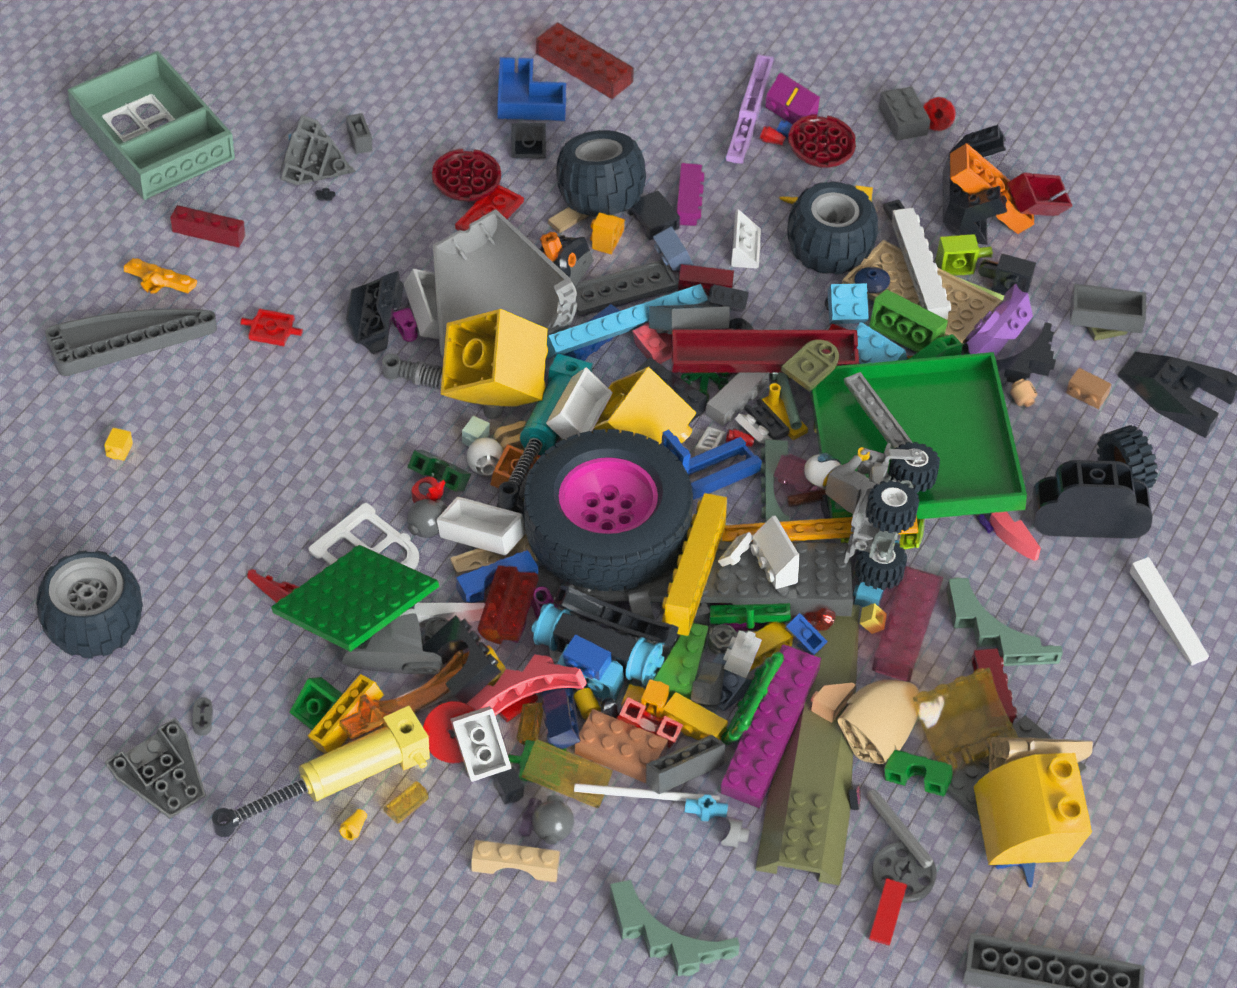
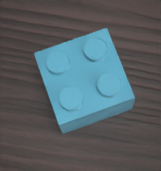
M831 284L828 287L829 324L866 323L869 319L867 284Z

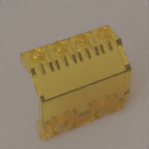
M990 668L978 669L969 676H960L951 683L940 684L931 691H922L913 697L917 715L936 760L949 764L946 757L948 756L953 769L958 768L954 753L960 751L963 761L968 764L970 759L966 749L972 761L990 755L985 741L990 749L992 737H1005L1004 734H1006V737L1018 738L999 699Z

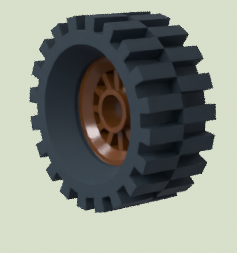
M1128 425L1104 433L1099 437L1100 441L1097 442L1099 447L1097 448V454H1099L1098 461L1125 463L1131 468L1133 479L1144 482L1148 489L1153 487V484L1156 483L1155 478L1158 477V473L1155 471V469H1158V465L1154 462L1156 456L1152 454L1151 450L1153 447L1151 444H1148L1149 439L1147 436H1143L1141 429L1137 430L1136 426Z

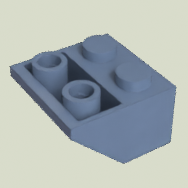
M719 653L713 662L726 664V661L723 660L725 654ZM725 670L720 705L717 706L725 711L742 699L754 676L749 672L747 677L744 678Z

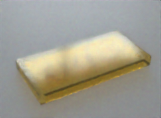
M536 739L521 777L599 809L604 794L574 792V784L608 786L613 770Z

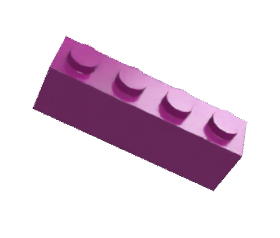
M681 163L677 205L680 225L697 226V219H701L702 209H698V207H702L703 197L699 196V194L703 195L704 184L700 183L704 182L705 172H701L702 165Z

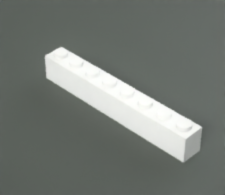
M914 208L893 210L892 226L921 307L944 319H948L951 303L946 299V289L942 288V279L937 274V264L933 263V254L928 249L927 238H924V229L922 226L920 227L919 215L915 214Z

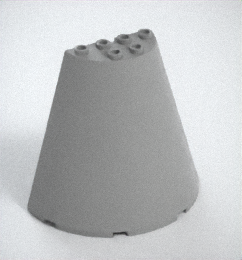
M496 209L469 224L468 230L456 231L433 245L440 353L443 358L446 325L448 322L493 310L502 309L547 328V336L566 330L570 326L577 309V292L573 282Z

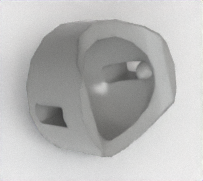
M727 817L731 830L729 835L722 840L721 845L738 848L739 841L748 842L750 829L742 827L743 820Z

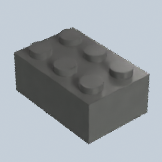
M912 86L881 92L879 109L896 141L928 135L930 118Z

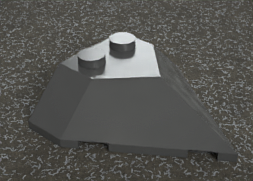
M301 115L289 140L281 165L280 180L297 186L356 172L345 160V156L330 136L322 129L319 121Z

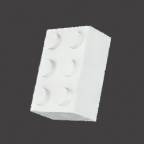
M490 706L450 719L471 782L511 769L495 714Z

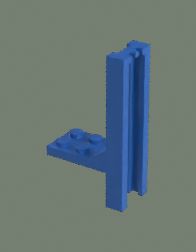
M669 429L662 432L661 444L681 461L688 475L738 454L740 456L746 455V460L692 482L693 500L702 497L704 493L709 494L761 471L762 460L748 449L746 442L741 437L690 458L689 450L680 443L676 435H673Z

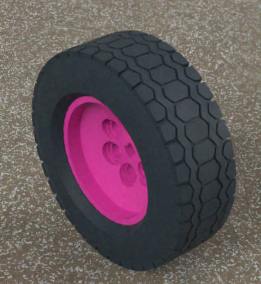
M605 429L593 430V434L591 431L580 433V436L575 434L567 437V440H561L555 444V447H550L540 456L533 465L526 481L524 517L526 535L531 550L536 558H538V561L553 575H557L563 581H569L570 584L581 587L583 584V588L595 590V587H597V591H609V588L612 591L624 590V586L627 590L638 587V583L642 586L651 582V579L654 581L677 563L679 555L683 554V543L688 541L687 533L689 527H692L693 493L690 478L685 467L664 445H659V442L651 438L647 439V436L638 433L633 435V432L625 430L619 433V430L608 429V432H605Z

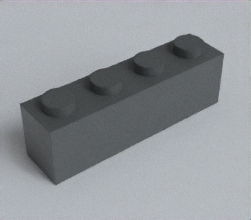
M710 735L647 763L646 785L656 793L661 794L724 765L725 744L715 736Z

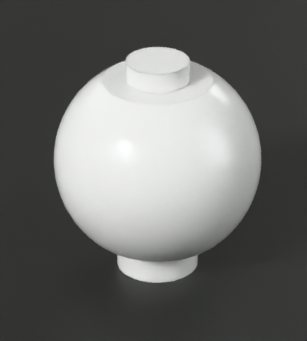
M477 439L468 448L467 463L475 473L490 476L493 474L504 450L494 439Z

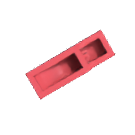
M1007 511L991 513L989 523L994 528V533L996 532V535L1003 542L1023 556L1034 561L1038 560L1041 547L1021 520L1014 522Z

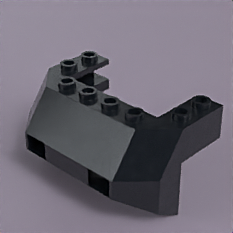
M998 124L966 134L949 152L943 170L942 222L956 236L975 234L977 243L982 245H988L987 218L1007 213V199L1005 195L1001 196L1000 186L971 195L964 192L950 178V153L966 143L982 157L1005 151L1006 138Z

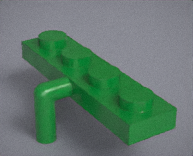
M790 603L710 606L711 624L746 623L747 628L752 629L755 626V622L782 623L791 621Z

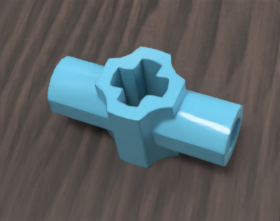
M704 794L698 800L686 799L685 812L697 814L701 821L708 822L714 816L727 817L728 804L717 803L712 798V795Z

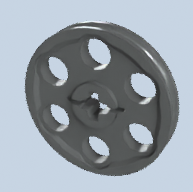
M903 842L892 843L882 848L876 855L872 867V878L881 893L884 888L881 880L884 878L907 884V887L913 893L911 895L904 894L902 903H912L925 898L933 889L937 875L935 863L933 861L932 865L927 868L918 866L915 862L917 859ZM904 850L907 856L904 858L899 857L896 851ZM882 859L888 860L890 866L882 867L879 861ZM907 864H909L907 868V873L903 875L901 881H899L901 878V872L905 870ZM924 877L928 879L929 884L921 885L918 879Z

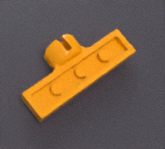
M132 258L124 265V272L141 277L143 280L141 282L143 290L145 292L150 291V294L159 292L163 287H170L189 293L197 286V280L190 278L188 275H182L173 270L158 267L156 264H149L141 259Z

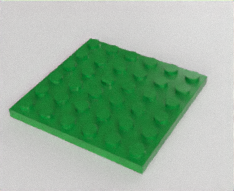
M358 545L333 564L324 568L323 571L310 578L303 585L294 589L286 597L280 599L271 606L274 614L351 652L440 586L438 580L362 545Z

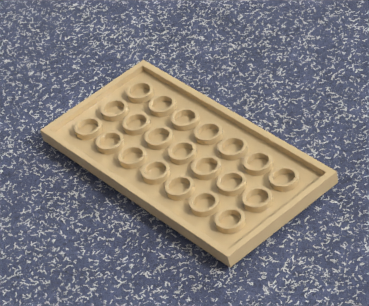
M882 240L872 250L868 258H864L862 263L842 280V284H855V275L859 270L866 267H878L885 270L890 276V285L887 288L889 291L921 306L901 249L885 240ZM937 267V274L942 279V288L946 289V299L951 303V311H949L948 319H946L948 323L944 336L953 334L964 345L967 342L966 336L975 329L974 326L980 319L984 321L983 317L989 311L993 312L1002 303V300ZM883 292L867 293V298L875 302V298Z

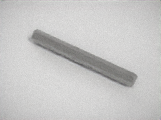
M876 789L869 791L867 795L868 800L924 868L931 866L933 862L931 856Z

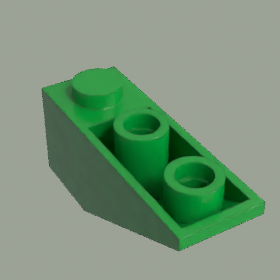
M953 334L937 338L908 360L961 355L963 344Z

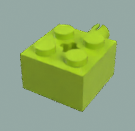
M975 234L940 237L935 263L938 268L953 276L972 275L975 272L977 259L992 258L993 250L991 246L978 247Z

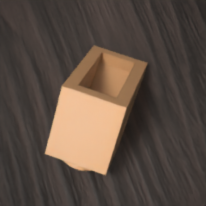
M844 683L823 686L811 698V711L832 723L847 705L848 699L854 695L856 684Z

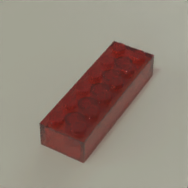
M558 22L536 38L537 55L610 99L615 98L633 83L634 67Z

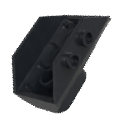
M398 271L353 288L350 292L346 321L355 343L365 346L371 354L383 351L388 346L393 312L401 306L404 288L403 282L399 280L400 274Z

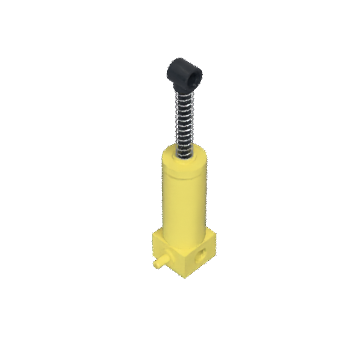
M410 706L404 707L383 717L384 727L300 765L301 780L298 782L290 783L289 786H284V788H280L278 791L275 790L274 793L264 795L263 798L259 797V800L249 802L248 805L244 804L243 807H239L237 810L217 809L212 814L214 832L220 837H228L239 826V822H244L243 820L254 817L256 814L259 815L260 812L264 813V810H269L271 807L274 808L275 805L284 803L286 800L289 801L290 798L299 796L301 793L304 794L305 791L314 802H317L398 763L403 770L417 764L420 768H424L427 765L425 760L430 759L429 737Z

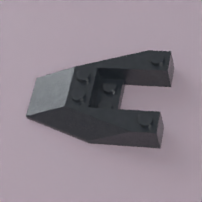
M1135 352L1117 375L1157 413L1204 438L1215 427L1219 413L1191 398L1197 389L1200 388L1230 405L1237 398V375L1226 370L1171 356Z

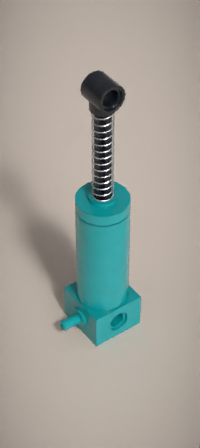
M562 354L556 355L549 368L548 384L543 393L542 401L537 402L520 434V442L525 450L508 481L501 483L499 486L498 504L500 507L512 509L517 505L520 486H522L530 470L529 468L533 465L537 455L541 456L550 447H555L560 436L546 422L571 378L584 368L592 372L593 363Z

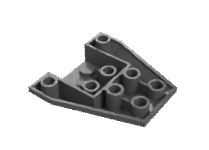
M176 717L160 726L155 735L126 753L122 750L104 762L117 781L169 819L206 796L188 735Z

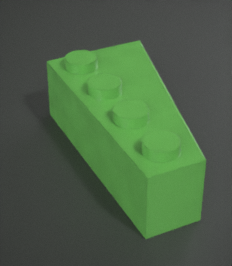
M693 623L689 636L681 635L654 678V681H661L669 685L668 700L671 699L675 692L691 700L693 681L697 680L707 641L708 626Z

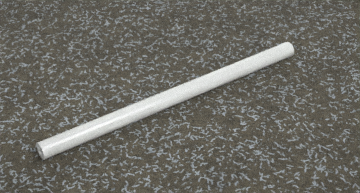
M574 784V792L676 801H686V799L698 800L704 796V794L670 791L658 794L654 790ZM712 795V798L717 803H720V796Z

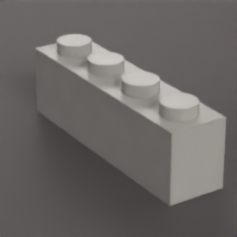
M738 373L707 403L706 416L722 426L727 422H731L739 411L744 410V406L750 400H754L762 389H766L769 384V373Z

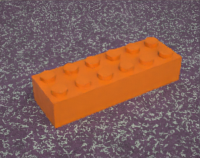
M967 143L950 153V178L952 182L957 183L964 192L970 195L1000 186L1001 196L1005 195L1007 199V213L997 215L996 218L1017 234L1034 225V215L1020 214L1016 209L1015 200L1010 194L1007 184L1010 180Z

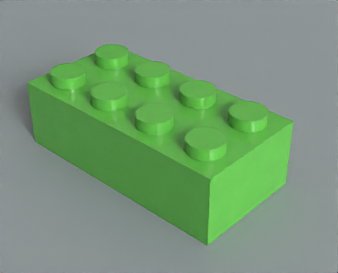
M886 289L875 298L869 327L918 353L937 338L944 337L948 320Z

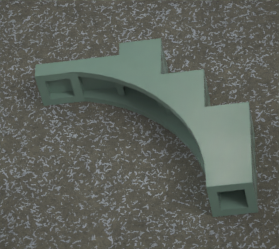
M631 880L610 884L609 895L622 939H635L643 935L650 958H660L671 953L677 976H691L699 972L700 963L709 964L723 958L728 960L739 954L740 943L738 937L714 942L694 939L679 934L660 923L646 910L639 900Z

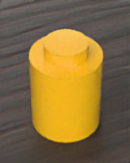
M590 688L580 689L574 694V701L583 719L587 720L593 709L601 712V707Z

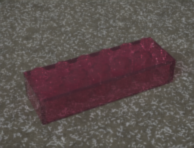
M908 566L905 567L903 580L899 584L874 657L872 671L907 682L911 681L944 577Z

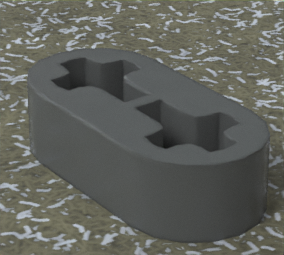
M202 697L194 702L192 724L195 734L204 736L209 734L212 729L213 707L210 699ZM202 706H206L204 713H201ZM201 720H204V726L202 728L199 727L201 725Z

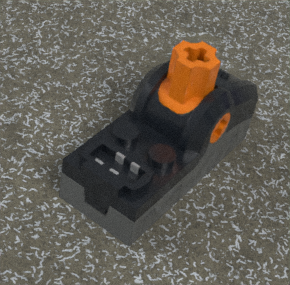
M556 232L542 235L540 238L542 246L539 250L560 268L576 287L594 261L585 237L557 236Z

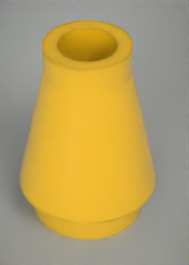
M357 809L354 814L341 823L340 834L345 839L353 840L359 836L363 823L367 818L366 812Z

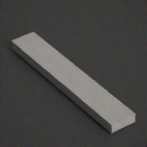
M861 372L844 378L846 387L887 443L892 444V449L899 447L900 444L905 445L906 442L913 443Z

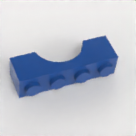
M528 550L518 552L511 557L500 559L495 563L481 566L477 570L463 573L456 577V590L464 603H477L484 600L486 588L497 580H511L521 586L538 579V566Z

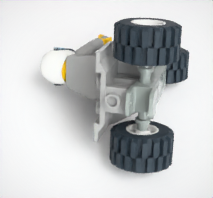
M906 442L905 445L900 444L895 449H891L892 444L888 443L884 454L866 448H859L858 456L854 455L844 465H841L838 459L827 452L814 455L805 463L804 474L806 479L811 484L826 489V494L853 514L851 532H854V534L850 536L844 563H847L849 558L854 555L855 550L859 549L855 565L856 576L859 577L861 582H865L866 586H872L873 589H892L893 586L899 585L903 580L907 554L904 548L900 547V544L895 543V541L897 540L898 533H901L902 530L907 531L909 527L911 528L914 525L919 506L917 493L931 489L935 485L940 465V458L937 452L923 443Z

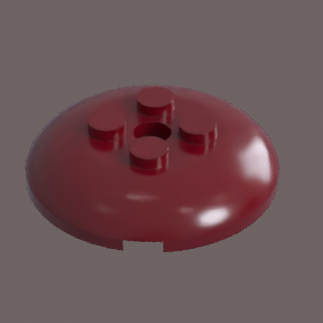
M817 114L802 117L792 125L789 131L788 141L792 152L801 161L814 167L832 168L840 166L853 156L856 149V137L852 129L845 122L833 116L817 117Z
M456 149L443 154L436 160L432 168V181L437 190L448 198L464 202L477 201L489 196L497 189L501 181V168L491 155L483 151Z

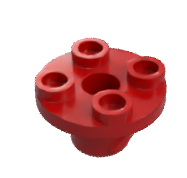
M935 97L923 106L930 118L929 129L943 131L953 124L956 112L950 100L944 97Z

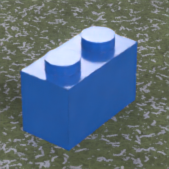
M577 635L573 637L563 653V660L567 667H576L586 677L590 679L595 678L599 681L612 661L611 652Z

